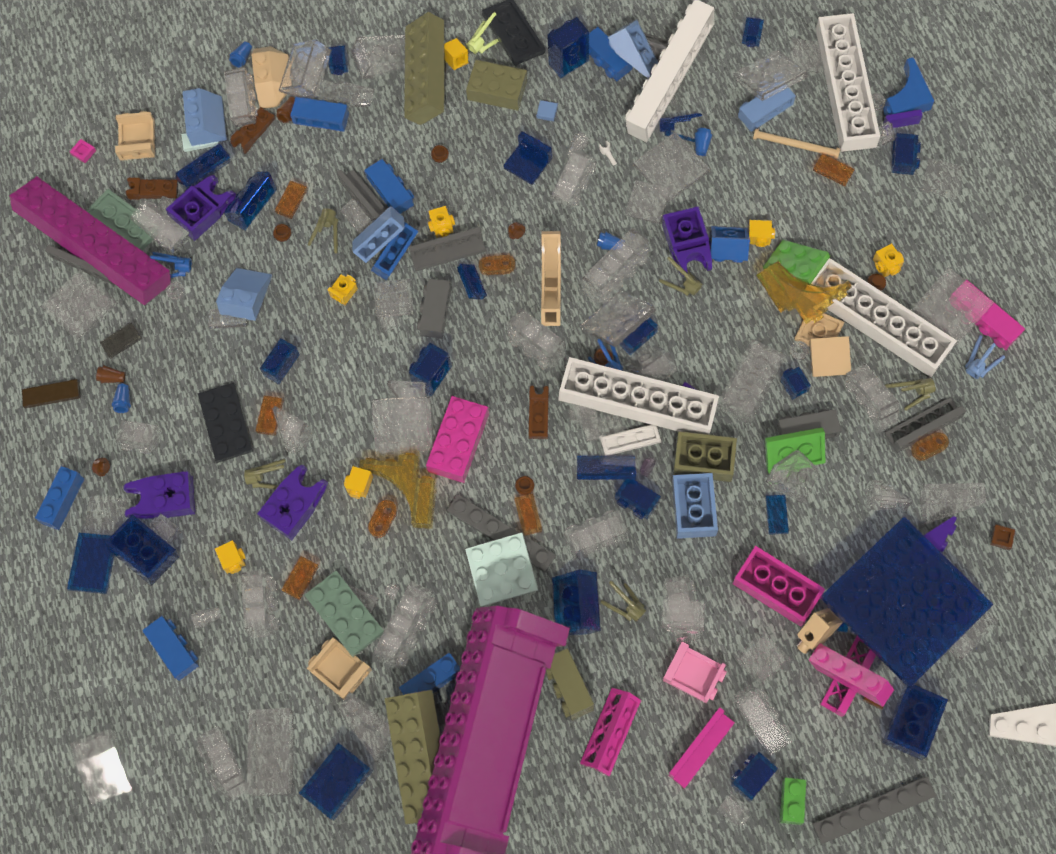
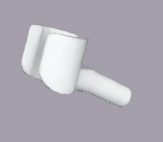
M605 141V148L599 144L600 152L609 158L613 166L617 163L610 152V143Z

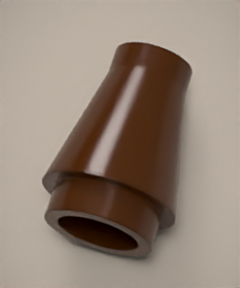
M289 97L277 109L276 117L279 121L283 123L292 121L291 111L295 101L294 97Z
M105 365L103 367L99 366L96 381H100L101 384L124 383L126 372Z

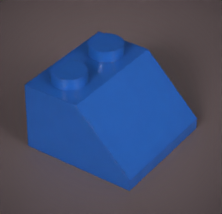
M711 226L710 252L711 258L714 261L732 260L736 263L748 261L750 243L748 228Z

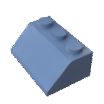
M201 88L183 91L186 134L191 146L227 140L222 96Z

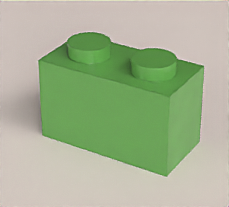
M784 778L782 780L780 823L796 825L804 823L806 780Z

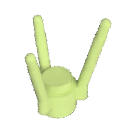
M495 12L487 21L481 23L473 37L466 44L467 48L474 54L478 52L482 54L486 49L499 42L498 39H495L483 46L484 40L480 37L496 16Z

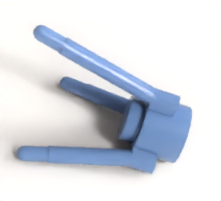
M982 335L978 337L970 359L965 365L967 374L975 379L983 378L987 372L1005 358L1002 355L985 368L986 364L984 361L996 346L995 343H992L981 359L974 360L983 338Z

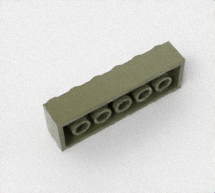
M430 12L425 13L405 26L404 118L418 125H422L444 112V20Z
M432 690L384 698L405 824L418 823L421 818L423 801L429 789L428 782L435 766L434 759L440 747V733Z

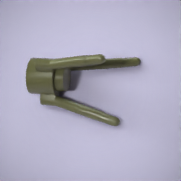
M322 209L321 216L310 237L308 246L312 244L317 232H321L323 227L328 228L333 225L334 253H338V219L335 218L336 212L334 210Z
M667 257L668 261L687 278L683 284L685 289L662 279L659 282L684 293L686 296L689 294L694 296L703 284L688 269V273H686L671 257Z
M931 378L884 385V388L907 386L901 388V391L916 389L918 395L922 394L920 398L904 407L905 411L930 398V393H934L936 390L935 383Z
M282 459L259 467L246 469L244 471L246 484H252L253 488L277 489L278 485L259 482L263 481V473L284 468V465L279 464L285 463L286 460Z
M610 581L609 584L629 604L625 609L628 613L604 600H601L600 603L624 616L629 622L632 619L637 622L647 611L643 608L644 605L638 600L627 583H624V587L634 600L633 602L618 586Z

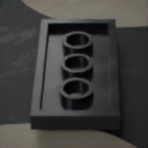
M506 0L482 10V16L486 21L494 12L496 13L489 27L514 66L545 54V47L514 0Z
M235 383L197 393L216 463L254 452Z

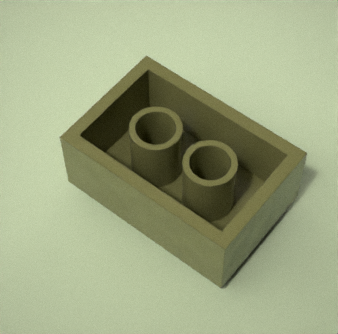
M475 60L466 88L467 100L519 111L527 84V70Z
M678 431L673 475L713 473V480L732 482L737 438Z
M568 648L554 654L551 669H546L545 674L548 680L552 679L554 682L552 689L556 698H561L563 701L561 708L565 717H570L571 721L594 711V703Z

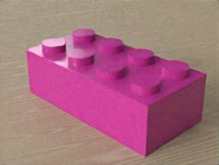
M454 396L451 397L426 464L428 472L465 483L489 416L487 406Z
M757 546L754 547L733 581V585L800 627L803 626L825 591V588Z

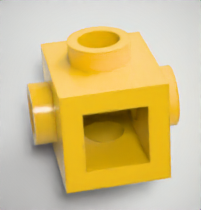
M446 206L428 211L430 217L428 226L430 232L435 233L436 238L454 233L452 226L455 225L453 215L448 214Z
M890 244L876 251L873 261L877 271L882 273L884 277H887L890 274L894 276L901 271L904 258L895 249L893 244Z

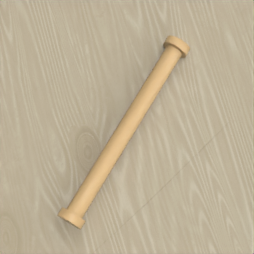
M755 129L753 136L755 140L759 138L834 156L835 159H838L840 148H828L761 132L759 129Z

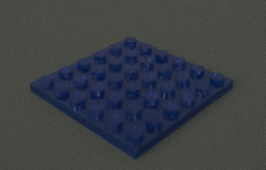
M905 517L895 524L820 596L830 609L908 688L912 687L994 605Z

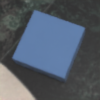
M540 100L537 119L554 121L558 103Z

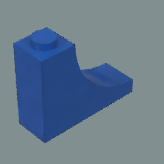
M914 57L907 59L904 66L906 74L905 87L899 93L886 100L883 107L885 116L914 110L925 112L932 109L934 99Z

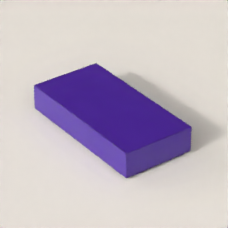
M922 110L886 115L883 122L884 130L919 124L923 116Z

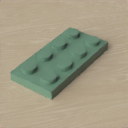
M109 189L87 210L89 214L142 251L162 231L158 225Z
M334 571L305 594V597L352 657H355L385 633L337 571Z

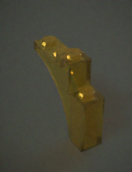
M779 260L756 275L780 313L786 309L791 311L796 308L806 324L812 320L816 323L824 318L823 313L829 310L827 307L834 303L833 300L837 299L839 301L848 295L847 291L852 288L849 281L835 286H816L806 283L788 272Z
M414 453L399 454L398 462L394 459H385V461H377L375 458L360 459L359 468L383 477L402 492L410 506L413 528H433L437 483L430 476L418 478L420 468L419 456H416Z

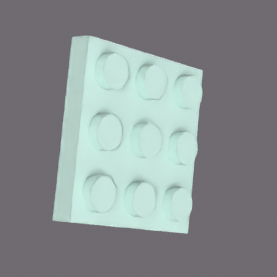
M523 533L465 549L481 607L539 591Z

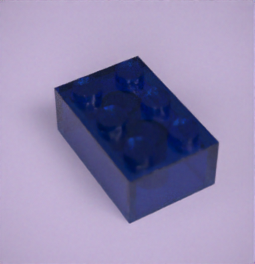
M578 17L566 21L564 25L553 29L547 35L548 62L560 79L589 61V30Z
M133 514L104 542L107 549L151 586L179 558L175 548Z
M908 682L902 689L882 743L919 760L925 759L948 699Z
M338 743L299 794L329 819L335 821L373 770Z

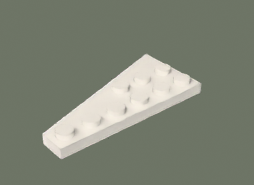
M1056 703L992 714L989 716L988 736L1056 746Z

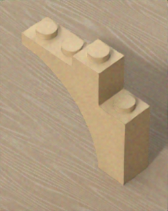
M542 231L541 326H560L561 231Z

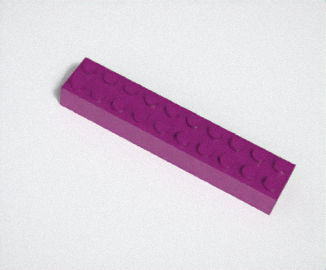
M36 176L9 195L11 207L15 213L76 257L88 262L108 277V280L143 305H146L171 285L170 270L156 260L151 259L149 255Z

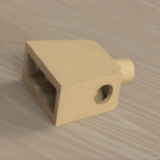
M829 608L815 612L797 636L801 641L797 648L806 654L810 649L817 648L819 643L823 645L843 621Z

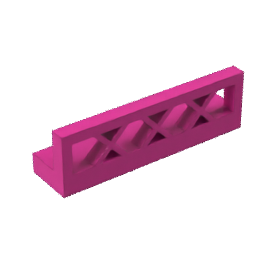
M857 635L846 658L850 660L857 659L859 665L869 670L882 643L877 640L871 642ZM859 641L870 646L866 654L858 655L856 646ZM833 679L820 705L843 717L857 692L850 688L840 690L837 681ZM846 692L844 697L842 698L841 693ZM838 694L840 704L837 709L826 703L829 696Z
M615 688L611 689L580 764L610 776L641 700L630 692ZM616 695H621L619 702L614 705ZM612 714L611 721L606 724L607 717ZM604 733L603 741L598 743L599 736ZM596 752L594 762H589L591 755Z
M720 707L668 775L684 789L735 723L723 714L724 710Z

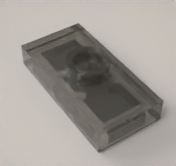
M131 322L99 343L111 359L140 341L142 337Z

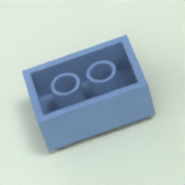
M713 473L673 475L672 490L677 539L716 536L718 525Z

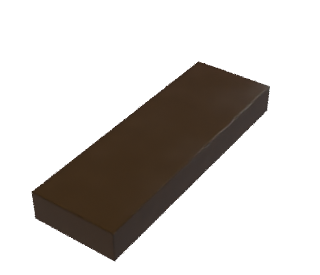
M78 379L22 389V401L25 409L81 398Z

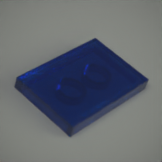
M577 456V479L635 480V456Z
M90 533L78 534L67 590L107 594L118 542L117 536Z

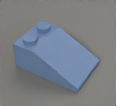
M635 20L608 37L609 44L617 55L645 77L649 78L652 75L653 66L655 64L658 65L659 62L638 21Z
M236 268L222 286L216 300L219 313L256 321L272 274Z

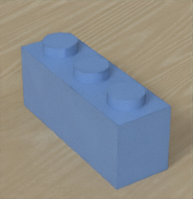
M783 81L773 84L764 93L757 94L750 102L743 103L739 108L738 117L752 132L792 106L795 94Z
M390 206L352 241V252L367 263L405 228L404 217Z

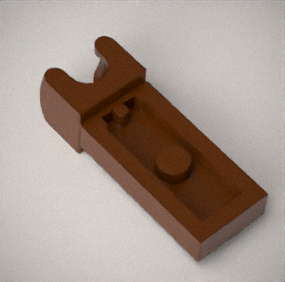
M260 107L245 125L231 136V145L237 147L241 144L243 153L246 154L255 141L275 120V116Z
M127 178L129 187L133 188L126 190V196L129 200L177 198L178 180Z
M530 386L529 439H548V386L544 387L542 394H536L534 386Z

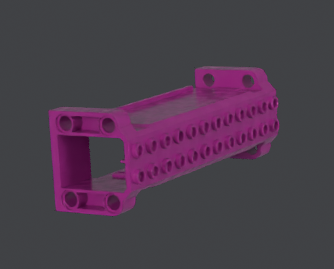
M502 606L476 608L472 615L471 630L467 635L466 649L461 657V668L456 676V687L451 695V706L445 717L446 725L440 737L438 754L434 759L435 766L428 782L429 789L423 801V812L417 823L418 831L411 846V854L506 853L509 836L503 834L507 831L546 669H551L555 648L566 646L570 628L517 608Z

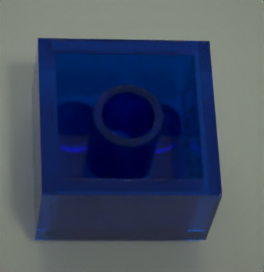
M430 342L427 347L422 348L418 360L410 365L409 375L414 387L432 397L452 368L449 353Z

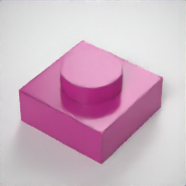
M80 139L69 152L81 162L86 163L96 152V149Z

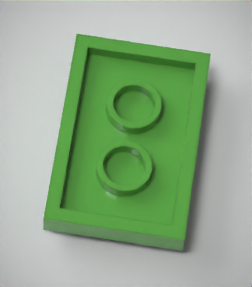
M782 240L763 268L768 273L810 285L828 261L830 255L826 251Z
M823 427L765 438L768 473L826 463L825 431Z

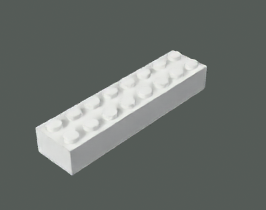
M694 0L692 5H688L685 12L686 16L684 19H680L677 25L678 30L675 34L671 35L667 49H663L658 65L655 64L653 66L650 79L645 80L642 93L636 96L634 107L632 110L629 109L625 116L628 134L645 142L651 137L714 26V7L699 0Z
M854 13L819 17L816 34L840 151L876 148L880 139V133Z
M830 258L810 285L807 284L804 293L806 296L929 377L933 376L957 342L948 334Z
M569 357L558 400L675 431L709 435L719 396Z

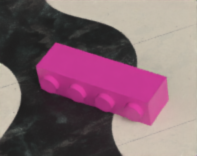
M968 280L952 293L948 300L954 310L960 311L968 322L978 326L980 332L991 337L999 348L1007 350L1025 330L1022 325Z
M820 643L808 659L819 672L882 707L894 691L887 679Z

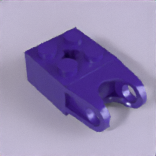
M215 175L207 177L194 187L191 186L166 208L169 220L194 241L221 218L236 198V193L232 190L221 195L212 193L218 184V178Z
M699 207L663 215L662 228L672 259L686 273H688L687 263L693 260L701 262L707 271L712 270L709 237Z
M304 465L298 466L280 483L257 513L262 521L291 541L314 513L328 486V481L321 479L312 487L302 486V481L307 471Z
M188 471L150 476L126 483L123 486V490L126 493L141 495L140 502L136 506L125 510V517L164 519L195 514L193 477Z

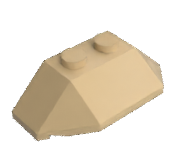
M271 46L253 49L251 55L259 107L263 109L278 107L292 87L289 56Z

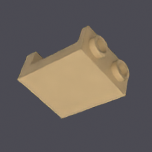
M142 111L139 113L116 115L118 122V146H115V153L119 160L155 157V120L151 112Z
M333 637L331 640L325 641L321 647L322 651L309 660L307 669L343 700L347 701L372 669L356 656L352 657L347 649Z

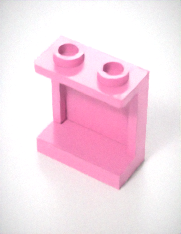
M681 642L663 681L707 703L709 699H714L718 691L715 686L718 681H723L727 673L724 670L726 664H719L688 648V644Z

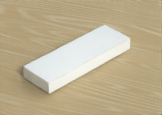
M652 424L600 437L605 456L661 443L657 426Z

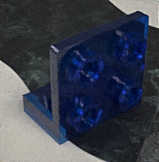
M521 131L518 135L519 145L505 162L503 168L533 185L552 160V148Z

